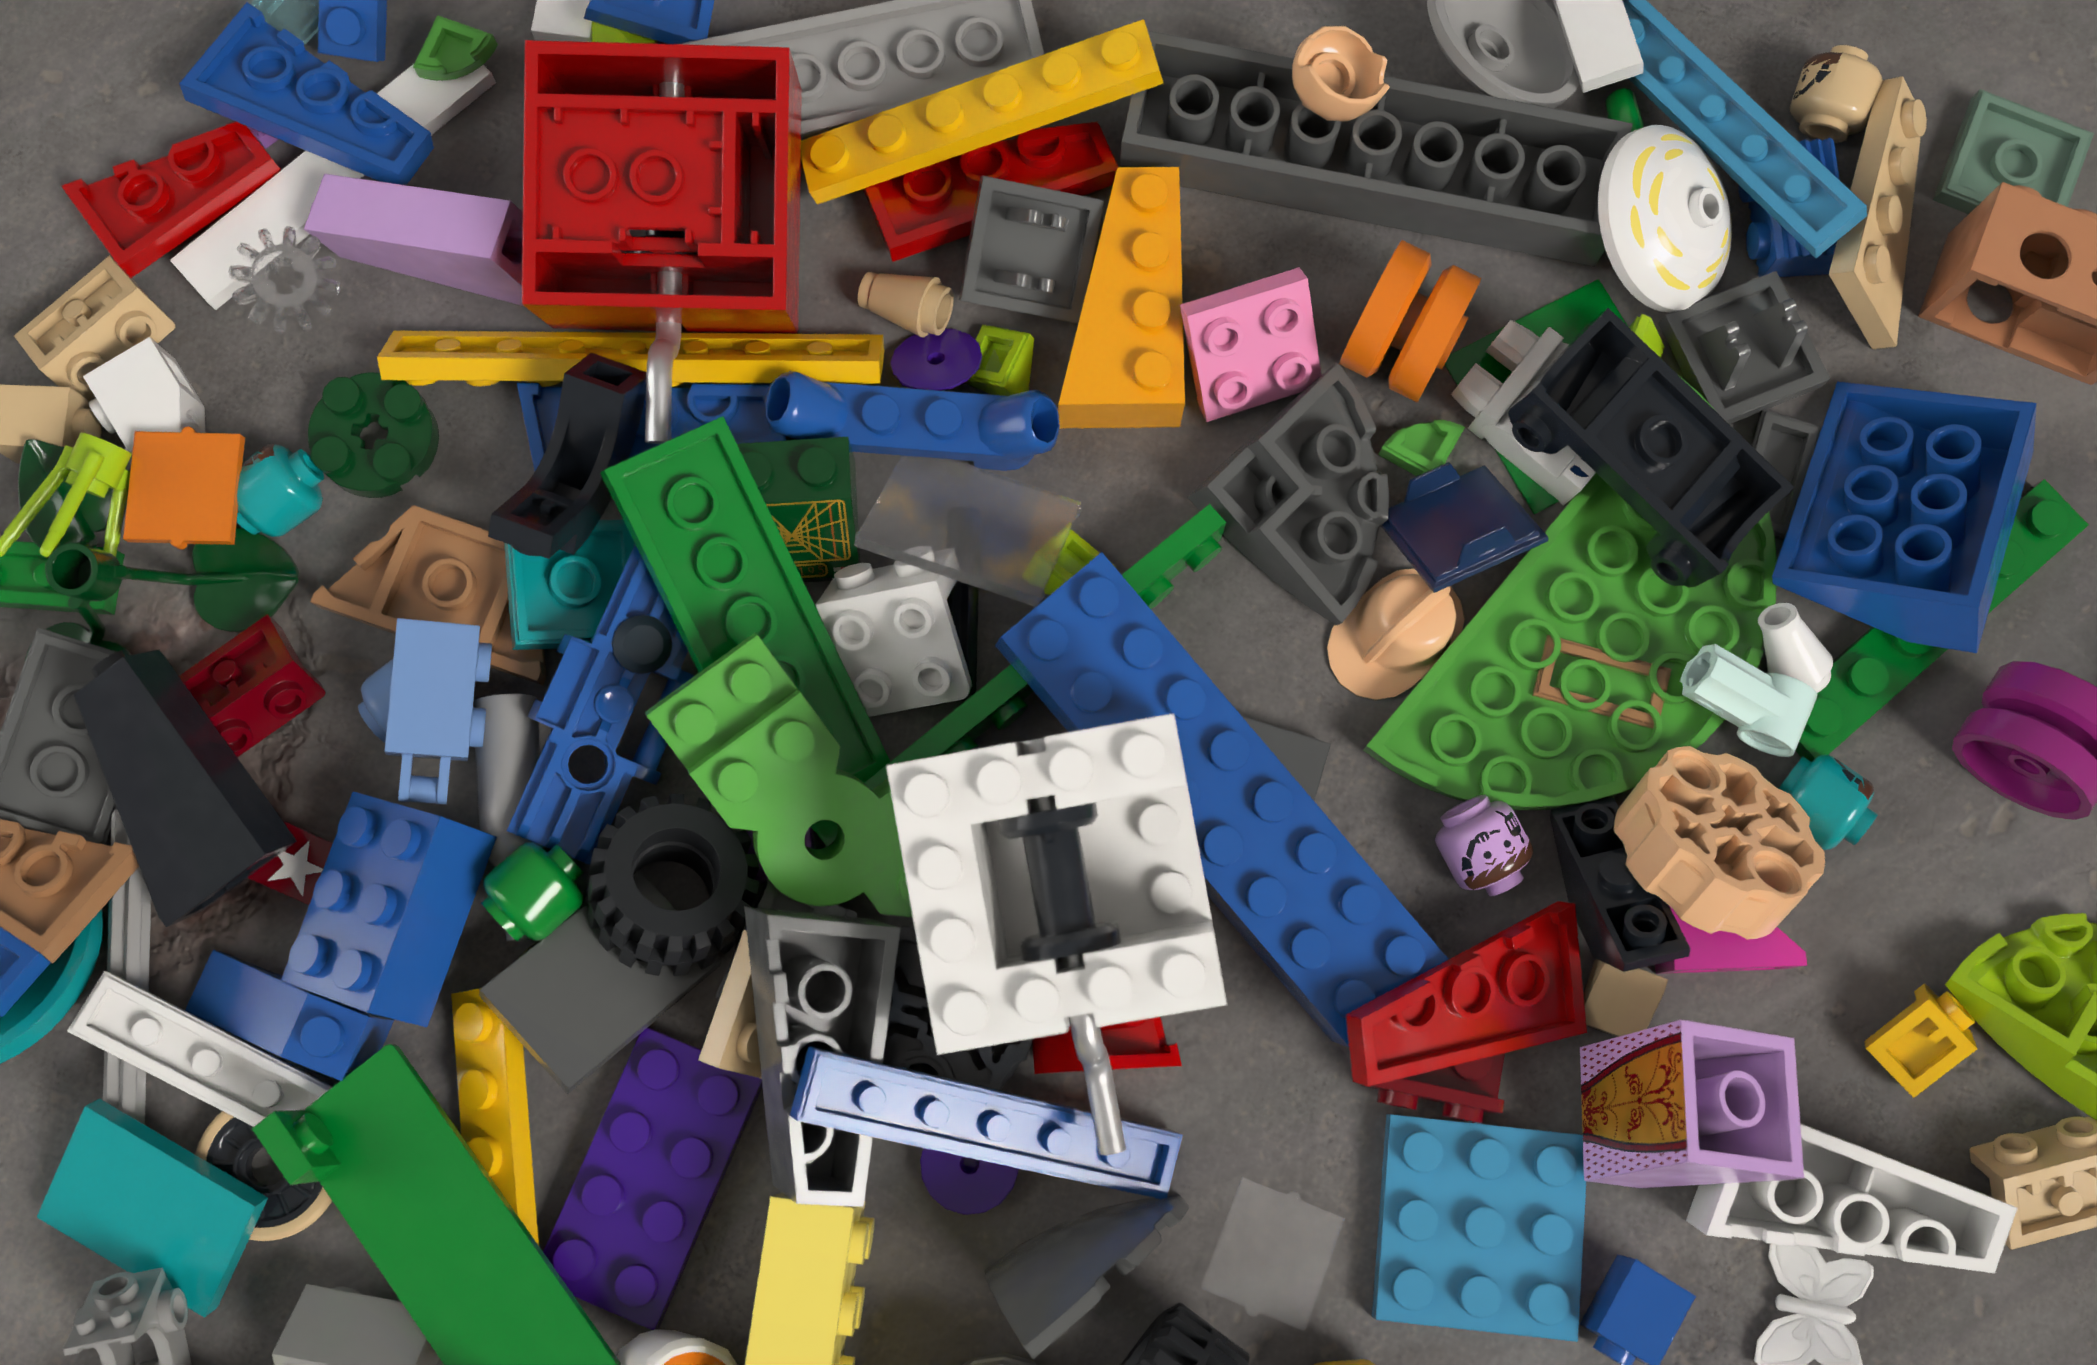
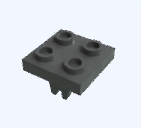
M980 176L958 300L1079 323L1089 283L1104 200L988 176Z
M1777 271L1698 301L1685 310L1665 314L1658 323L1687 383L1699 392L1729 424L1759 413L1763 409H1769L1819 389L1831 379L1807 333L1808 326L1805 321H1801L1796 311V302L1793 298L1789 297Z

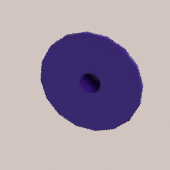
M945 328L939 336L928 333L924 338L913 335L905 339L895 349L891 359L893 376L903 386L911 389L942 391L952 389L968 381L979 369L982 353L979 343L970 334L957 329Z
M923 1148L920 1157L922 1180L930 1196L945 1209L963 1215L985 1213L1001 1204L1014 1188L1019 1168Z

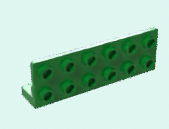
M388 1044L347 1075L343 1081L338 1082L304 1110L273 1111L252 1128L289 1185L312 1182L321 1183L444 1365H621L614 1352L398 1045Z

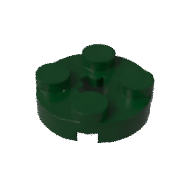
M378 372L361 373L350 378L337 377L331 380L324 387L322 398L316 404L308 426V445L314 465L344 491L366 498H382L394 495L402 491L403 489L400 486L408 483L416 474L421 477L430 468L439 443L438 423L422 395L404 380H381L380 373ZM378 421L379 425L388 431L387 438L376 439L373 449H365V441L360 438L361 431L368 427L370 423Z

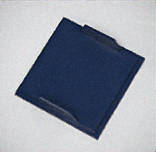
M1448 462L1410 479L1405 501L1390 507L1388 519L1381 525L1434 593L1548 542V536L1485 465L1459 476L1451 463Z

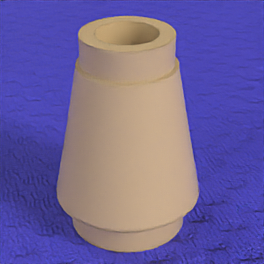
M867 272L859 286L858 305L861 308L868 309L872 313L922 338L926 337L928 333L937 336L941 335L947 327L952 313L953 290L950 287L943 286L937 277Z

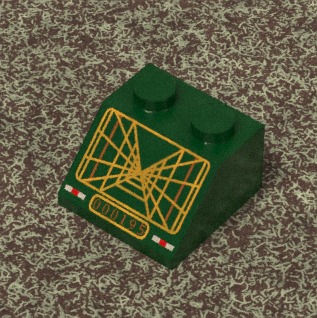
M849 437L737 444L803 582L831 581L839 570L860 563L856 468Z

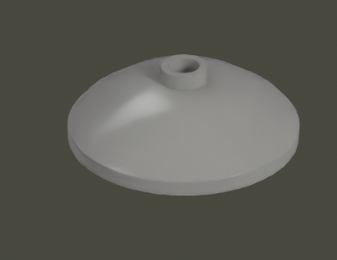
M1427 0L1431 30L1440 50L1456 72L1483 95L1556 108L1563 104L1577 90L1580 83L1553 0Z

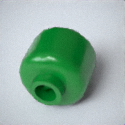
M527 842L520 845L485 877L483 885L488 897L481 904L515 941L520 940L524 935L529 939L543 940L582 905V892L574 882L584 872L558 844L546 852L538 844Z

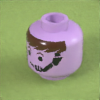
M1480 795L1458 804L1441 816L1440 819L1443 826L1436 834L1435 842L1455 881L1462 889L1479 890L1485 888L1489 896H1495L1512 889L1522 882L1524 877L1520 870L1530 861L1533 855V847L1513 809L1506 802L1494 801L1490 803L1486 795Z

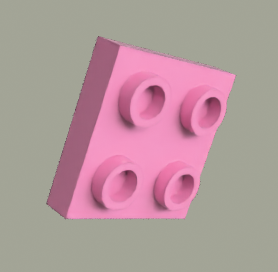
M1300 267L1180 305L1199 410L1206 422L1300 393L1321 376L1308 278Z

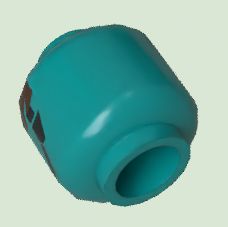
M278 444L263 446L243 461L237 491V523L253 535L262 532L268 536L281 537L317 513L321 508L323 497L318 483L324 480L323 472L314 465L311 456L302 449L293 453L286 447Z
M1828 754L1820 755L1812 761L1802 756L1778 788L1790 793L1810 817L1809 828L1815 841L1823 850H1830L1836 847L1843 839L1855 846L1878 816L1877 813L1868 808L1874 796L1873 784Z

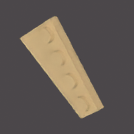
M1903 76L1882 80L1880 90L1873 102L1851 186V191L1867 205V217L1837 241L1829 271V276L1872 349L1897 347L1920 138L1926 130L1924 105L1921 100H1914Z

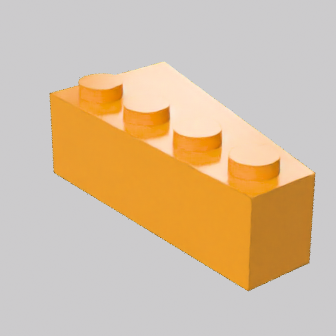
M1117 167L1058 403L1059 428H1167L1181 426L1185 406L1183 319L1180 309L1183 300L1179 167Z

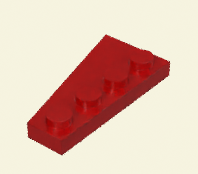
M1098 121L1033 129L1019 134L1018 139L998 141L875 184L863 190L892 262L970 235L980 176H988L1084 196L1112 186L1118 165Z

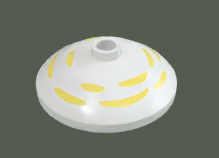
M1651 125L1626 134L1609 153L1599 183V224L1608 258L1623 285L1641 303L1661 312L1685 310L1694 303L1711 295L1727 265L1731 249L1732 221L1724 184L1715 165L1705 151L1677 129L1664 125Z

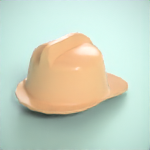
M1414 568L1396 570L1382 578L1369 589L1342 624L1334 625L1327 646L1330 669L1340 685L1356 696L1380 700L1400 695L1413 687L1426 675L1462 632L1465 619L1460 599L1451 586L1434 593Z

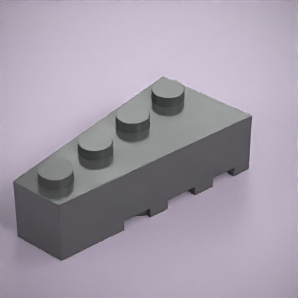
M744 906L773 1186L796 1204L864 1207L873 1137L797 1121L790 1116L809 1046L883 1063L901 928L874 919Z

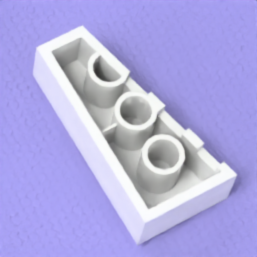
M1800 1123L1804 1178L1698 1185L1686 1219L1691 1225L1709 1236L1762 1240L1769 1244L1792 1247L1800 1245L1830 1249L1837 1253L1891 1257L1906 1262L1995 1273L2018 1208L1984 1193Z

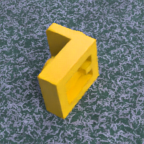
M1925 983L1914 991L1915 1002L1864 1041L1866 1049L1913 1098L1977 1050L1973 1034L1969 1029L1975 1023L1972 1015L1950 992L1946 991L1938 997Z

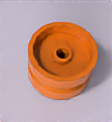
M1401 240L1381 275L1348 341L1339 364L1368 378L1378 372L1392 346L1401 352L1388 377L1389 389L1418 403L1436 367L1442 370L1468 320L1464 313L1482 278L1452 265L1442 271L1430 296L1427 297L1419 293L1432 266L1431 255Z

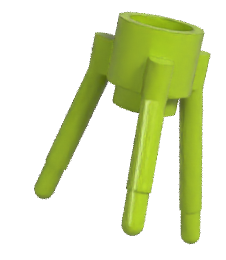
M81 432L74 448L65 445L56 466L4 530L0 537V557L4 556L15 540L20 537L66 477L65 482L71 485V488L40 547V554L44 557H49L57 548L86 492L100 498H105L108 489L111 488L113 491L103 551H107L116 557L128 497L130 471L126 470L132 454L108 441Z

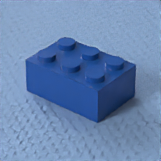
M353 791L345 813L339 821L337 834L321 876L315 884L313 897L299 934L291 947L289 960L281 981L367 1013L428 1027L497 837L439 815Z

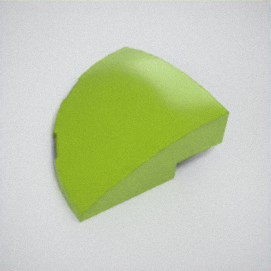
M2085 913L2060 914L2039 918L2029 929L2012 933L2004 938L2000 933L1994 935L1978 946L1962 961L1945 985L1999 1046L2058 1095L2097 1121V923H2089Z

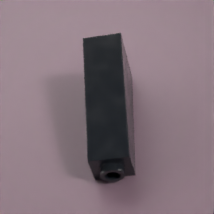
M124 649L106 657L92 668L91 672L95 679L76 692L74 696L158 917L166 927H169L205 910L295 844L297 840L160 649L133 655L127 649Z

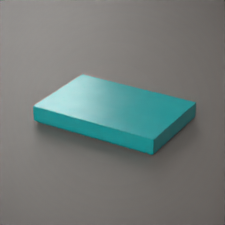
M99 1098L84 1107L37 1218L132 1274L163 1268L172 1289L180 1288L183 1291L187 1307L205 1318L218 1308L268 1197Z

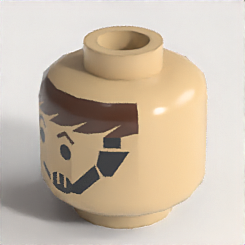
M1838 45L1833 47L1831 52L1817 54L1805 62L1790 105L1792 116L1800 123L1799 130L1801 133L1812 139L1818 138L1821 141L1831 138L1834 140V143L1845 141L1848 135H1854L1866 128L1873 102L1880 90L1883 78L1878 68L1867 61L1868 54L1865 51L1853 46Z

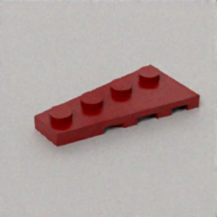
M1557 901L1346 1014L1352 1081L1369 1087L1587 1033L1575 904Z

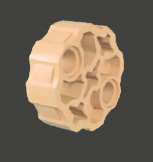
M1691 746L1668 750L1658 764L1647 771L1618 808L1615 816L1614 832L1624 844L1627 853L1625 865L1645 891L1657 895L1671 906L1679 919L1710 934L1717 931L1732 932L1747 940L1761 938L1770 934L1803 899L1811 886L1824 873V850L1815 841L1809 828L1810 817L1790 793L1778 789L1766 780L1755 766L1728 753L1713 755L1703 753Z

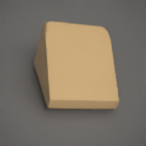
M1598 959L1594 960L1584 991L1586 1025L1617 1037L1647 1029L1665 992L1668 979L1639 968L1622 972Z

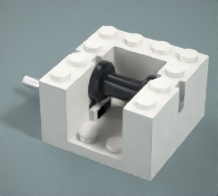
M1168 714L1046 736L1042 739L1020 743L1013 742L886 765L937 1055L1066 1033L1071 1026L1075 1049L1084 1070L1099 1155H1111L1125 1151L1126 1145L1112 1068L1107 1049L1103 1044L1100 1027L1227 1005L1175 715Z

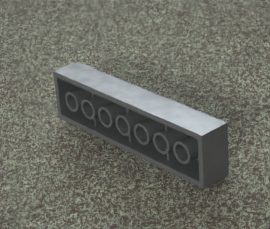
M1148 31L1164 84L1132 94L1121 142L1120 167H1179L1181 187L1595 267L1606 250L1601 235L1598 215L1599 183L1609 153L1621 138L1631 132L1633 123L1384 76V83L1390 86L1388 91L1367 113L1348 122L1327 121L1302 104L1292 81L1294 58Z

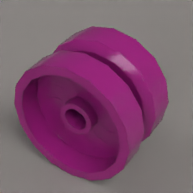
M2012 661L2001 666L1983 692L1981 703L1984 708L1971 712L1954 737L1952 750L1960 764L1977 780L1999 795L2027 809L2055 818L2077 820L2088 817L2097 803V687L2066 671L2036 662Z

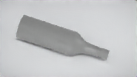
M501 694L486 696L473 701V707L486 708L483 748L475 747L479 828L480 831L497 837L489 857L490 862L495 868L520 845L532 842L506 831L541 754L540 724L527 717L534 700H538L537 697L532 695ZM538 844V845H539L540 847H542L544 850L546 849L545 846H542V845ZM506 932L507 942H518V941L532 940V939H529L527 936L524 935L520 940L515 941V940Z

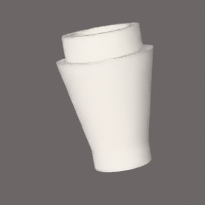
M1777 603L1762 611L1758 617V624L1763 634L1768 673H1778L1796 678L1812 687L1816 693L1824 689L1831 679L1833 658L1801 619L1796 607L1790 603Z

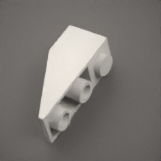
M150 337L83 376L96 397L89 402L93 414L109 433L117 432L126 447L125 450L131 454L133 452L135 431L181 432L183 428L189 426L198 433H205L204 405L176 359ZM132 456L126 467L128 471L131 470Z

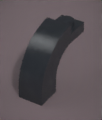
M591 352L564 373L557 419L545 454L529 481L491 514L488 537L512 545L516 551L522 554L542 556L550 559L559 550L573 555L579 550L598 524L612 498L600 473L627 460L631 453L646 397L645 371Z

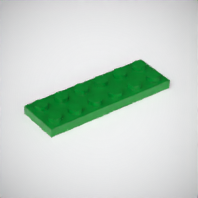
M724 416L603 470L600 474L698 672L700 673L742 641L756 633L840 745L837 769L846 771L865 783L890 762L887 753Z

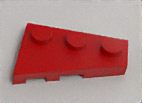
M235 121L173 144L168 155L143 165H139L135 159L113 166L114 175L89 185L82 179H78L61 187L118 266L133 278L259 189L279 173L281 169L246 125Z

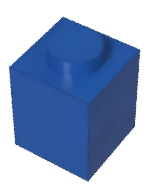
M1617 1254L1579 1325L1598 1336L1593 1348L1619 1365H1633L1635 1360L1646 1365H1660L1696 1296L1640 1261Z

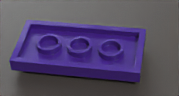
M647 1027L639 1034L543 1253L574 1297L650 1330L659 1329L763 1085L761 1078L720 1069L698 1061L701 1049Z

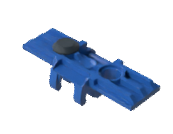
M636 544L633 546L591 642L588 643L564 634L556 651L563 654L543 701L535 699L527 716L552 729L506 829L507 832L549 849L558 844L569 857L589 865L593 850L597 848L599 835L607 824H612L632 777L635 776L657 785L662 774L657 772L656 769L667 747V742L651 721L646 728L633 760L617 755L615 752L649 674L652 672L668 679L658 702L694 677V675L681 669L688 649ZM580 746H596L603 752L604 763L606 764L605 772L594 782H579L569 772V758L573 751Z

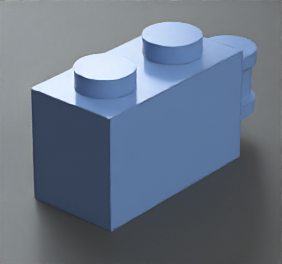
M397 618L385 754L402 756L398 801L447 805L451 760L468 761L469 747L483 748L486 708L473 707L475 681L489 682L492 643L479 642L480 626ZM413 757L440 759L439 777L412 775Z

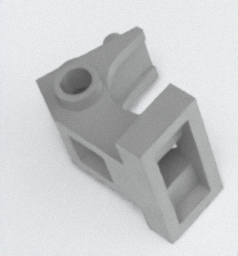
M163 1268L133 1274L130 1272H120L103 1280L94 1281L83 1307L79 1308L76 1312L74 1326L63 1348L64 1356L77 1354L83 1349L95 1348L102 1365H192L184 1330L188 1318V1307L183 1291L180 1288L172 1289ZM144 1333H147L154 1343L158 1359L135 1363L131 1342L137 1341Z

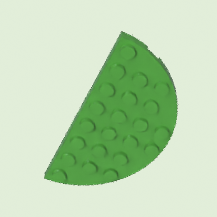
M1689 385L1699 396H1701L1706 401V399L1699 392H1697L1691 385ZM1595 473L1585 487L1568 503L1545 531V534L1548 536V542L1528 551L1365 746L1363 751L1389 770L1436 793L1460 801H1467L1476 796L1486 795L1490 803L1503 801L1513 810H1552L1569 805L1587 803L1612 795L1616 796L1636 787L1647 771L1655 767L1668 750L1684 746H1691L1697 749L1725 721L1724 718L1682 695L1683 685L1679 682L1687 662L1699 653L1702 646L1717 644L1756 668L1761 661L1764 652L1761 648L1764 641L1762 630L1758 624V617L1766 608L1776 604L1777 586L1772 582L1777 556L1770 513L1768 512L1742 539L1732 553L1729 565L1721 574L1696 587L1673 586L1661 580L1651 567V558L1647 553L1646 546L1656 535L1657 531ZM1550 635L1554 642L1553 652L1548 659L1541 661L1546 637ZM1561 639L1601 649L1608 657L1618 662L1641 660L1651 663L1649 675L1644 676L1604 665L1594 660L1561 653ZM1554 661L1555 665L1549 686L1559 688L1565 699L1564 701L1568 705L1532 696L1538 670L1549 666ZM1659 666L1672 669L1666 692L1661 689L1657 682ZM1570 692L1598 700L1590 703L1580 702L1572 697ZM1653 692L1664 701L1661 716L1656 708L1649 704ZM1605 701L1619 705L1611 714V717L1589 711L1601 706ZM1631 708L1649 713L1653 718L1654 728L1651 729L1618 719L1625 709Z

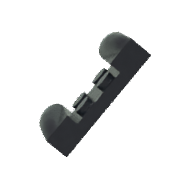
M1609 308L1590 322L1508 412L1510 422L1513 425L1512 433L1524 448L1533 452H1544L1551 455L1556 454L1568 445L1657 531L1656 535L1646 546L1647 553L1651 558V567L1661 580L1673 586L1696 587L1721 574L1729 565L1730 557L1742 539L1794 488L1782 474Z

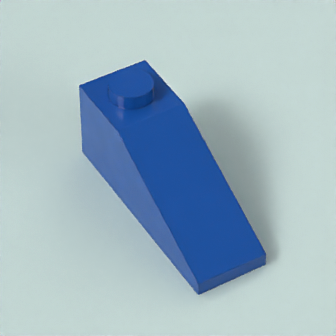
M214 949L185 1011L275 1055L340 1081H343L347 1075L382 1049L394 1022L390 1018L361 1011L281 981L282 975Z

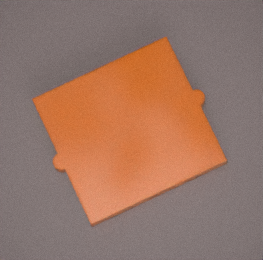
M189 426L183 428L181 432L135 431L123 539L131 543H171L172 546L179 550L185 549L188 544L235 545L238 514L237 491L243 464L245 437L241 434L198 433Z

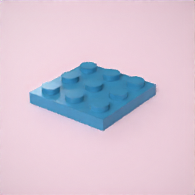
M1386 1114L1372 1318L1382 1321L1578 1342L1586 1198L1583 1135Z

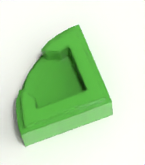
M437 15L413 68L417 75L423 79L434 81L457 79L480 68L492 56L498 44L493 34Z
M1434 420L1433 422L1419 423L1402 428L1385 442L1378 455L1413 475L1419 476L1445 464L1465 427L1447 420Z

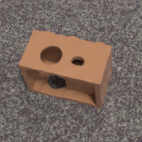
M2002 182L1948 234L1918 317L2081 382L2093 385L2097 382V214L2085 209H2072L2046 199L2038 191L2030 187L2013 186ZM1978 281H1983L1993 286L1998 284L2004 286L2009 291L2013 300V309L2009 318L2000 323H1987L1978 319L1968 306L1967 295L1970 287Z

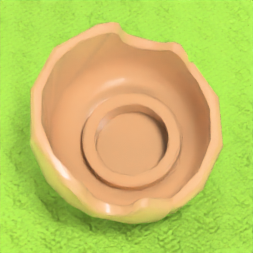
M1323 26L1305 38L1296 50L1292 64L1294 88L1304 107L1327 121L1348 122L1367 113L1378 103L1390 87L1389 84L1384 83L1387 58L1374 53L1372 47L1363 36L1346 26Z

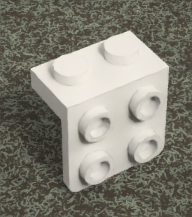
M930 551L912 552L898 558L894 565L872 569L870 563H858L847 566L835 573L834 579L815 604L869 717L962 700L968 696L972 687V681L947 602V598L959 578L953 553L932 557Z

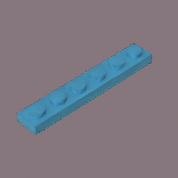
M1622 0L1643 60V74L1628 79L1689 138L1697 143L1713 161L1815 258L1820 256L1867 217L1866 204L1647 0Z

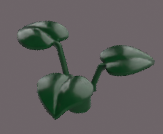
M35 439L26 440L18 473L20 510L56 466L64 447ZM67 477L25 529L31 540L39 548L43 544L49 532L48 530L71 488V485L65 482ZM108 489L105 498H100L86 492L66 533L61 538L57 548L48 557L45 574L49 585L56 592L71 596L68 606L71 609L78 610L91 631L85 626L73 622L54 624L46 629L117 652L126 649L118 643L102 640L106 631L105 626L89 603L90 601H103L110 598L117 592L122 580L131 579L177 585H197L194 592V606L199 616L216 629L227 632H242L268 614L272 617L297 585L299 570L289 553L278 543L259 533L253 535L240 528H236L235 545H194L192 558L196 570L195 574L120 565L117 558L111 553L94 548L98 543L94 532L106 530L113 489ZM30 644V646H29V648H28V651H27V654H26V657H25V661H26V658H27V656H28V653H29L31 644Z

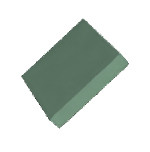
M1979 89L1969 102L1933 200L1969 214L1996 187L2005 182L2013 186L2030 187L2038 191L2042 197L2068 207L2094 133Z

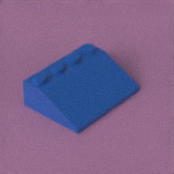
M1837 381L1772 575L1773 584L1904 641L1977 653L2034 451L2037 403Z

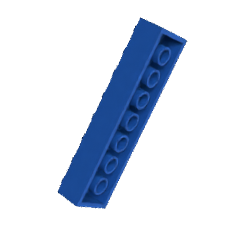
M1102 552L1000 637L995 645L1068 732L1168 714L1175 715L1207 895L1332 1042L1349 1047L1346 1014L1448 960L1435 942Z

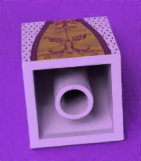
M1678 1020L1580 1047L1584 1181L1635 1188H1653L1804 1178L1794 1038Z

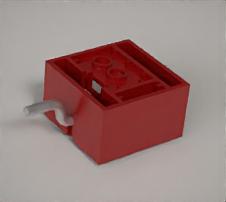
M525 40L522 305L553 329L656 331L655 341L651 344L648 352L646 369V443L662 444L671 440L673 360L677 357L680 348L681 324L689 332L798 334L802 89L790 47ZM630 230H645V236L633 237L630 234Z

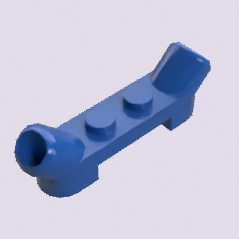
M789 371L781 374L772 382L765 401L766 420L769 429L797 440L849 437L853 452L974 461V469L1017 470L1028 464L1034 455L1051 451L1057 442L1060 427L1059 413L1055 403L1046 393L1040 390H1029L1010 396L821 382L798 372Z

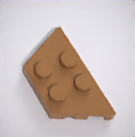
M415 505L411 506L390 525L386 536L378 541L371 542L353 558L357 563L329 589L322 585L314 592L310 601L318 608L395 635L397 618L480 626L479 642L492 643L490 668L542 686L547 677L544 649L512 650L504 542L488 537V530Z

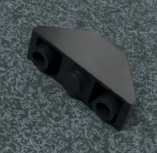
M1613 795L1587 803L1552 809L1550 820L1568 902L1575 904L1577 923L1592 956L1622 972L1689 957L1691 948L1669 905L1657 895L1645 891L1625 865L1627 853L1622 840L1614 832V821L1619 807Z

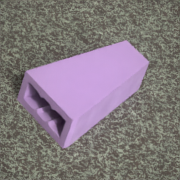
M324 174L315 200L311 205L304 230L339 257L523 306V212L512 201Z

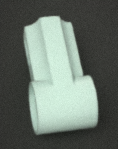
M1717 644L1702 646L1699 653L1687 662L1679 681L1683 685L1682 695L1739 727L1737 736L1741 741L1759 751L1780 757L1794 755L1818 695L1806 683L1783 674L1764 673Z

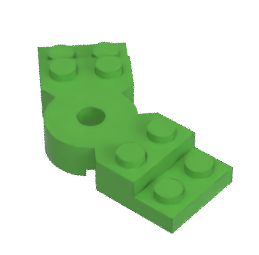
M756 633L749 636L645 712L648 719L686 767L689 775L730 828L753 831V845L756 856L765 874L779 891L795 901L813 906L841 904L856 898L864 892L880 914L913 918L889 778L871 790L856 776L837 769L840 745ZM821 820H830L837 823L836 839L828 847L812 849L805 845V835L811 825Z

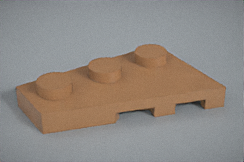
M0 819V927L41 953L51 963H54L137 870L139 864L132 846L114 842L113 846L89 842L81 835L58 831L57 835L25 829L18 822Z

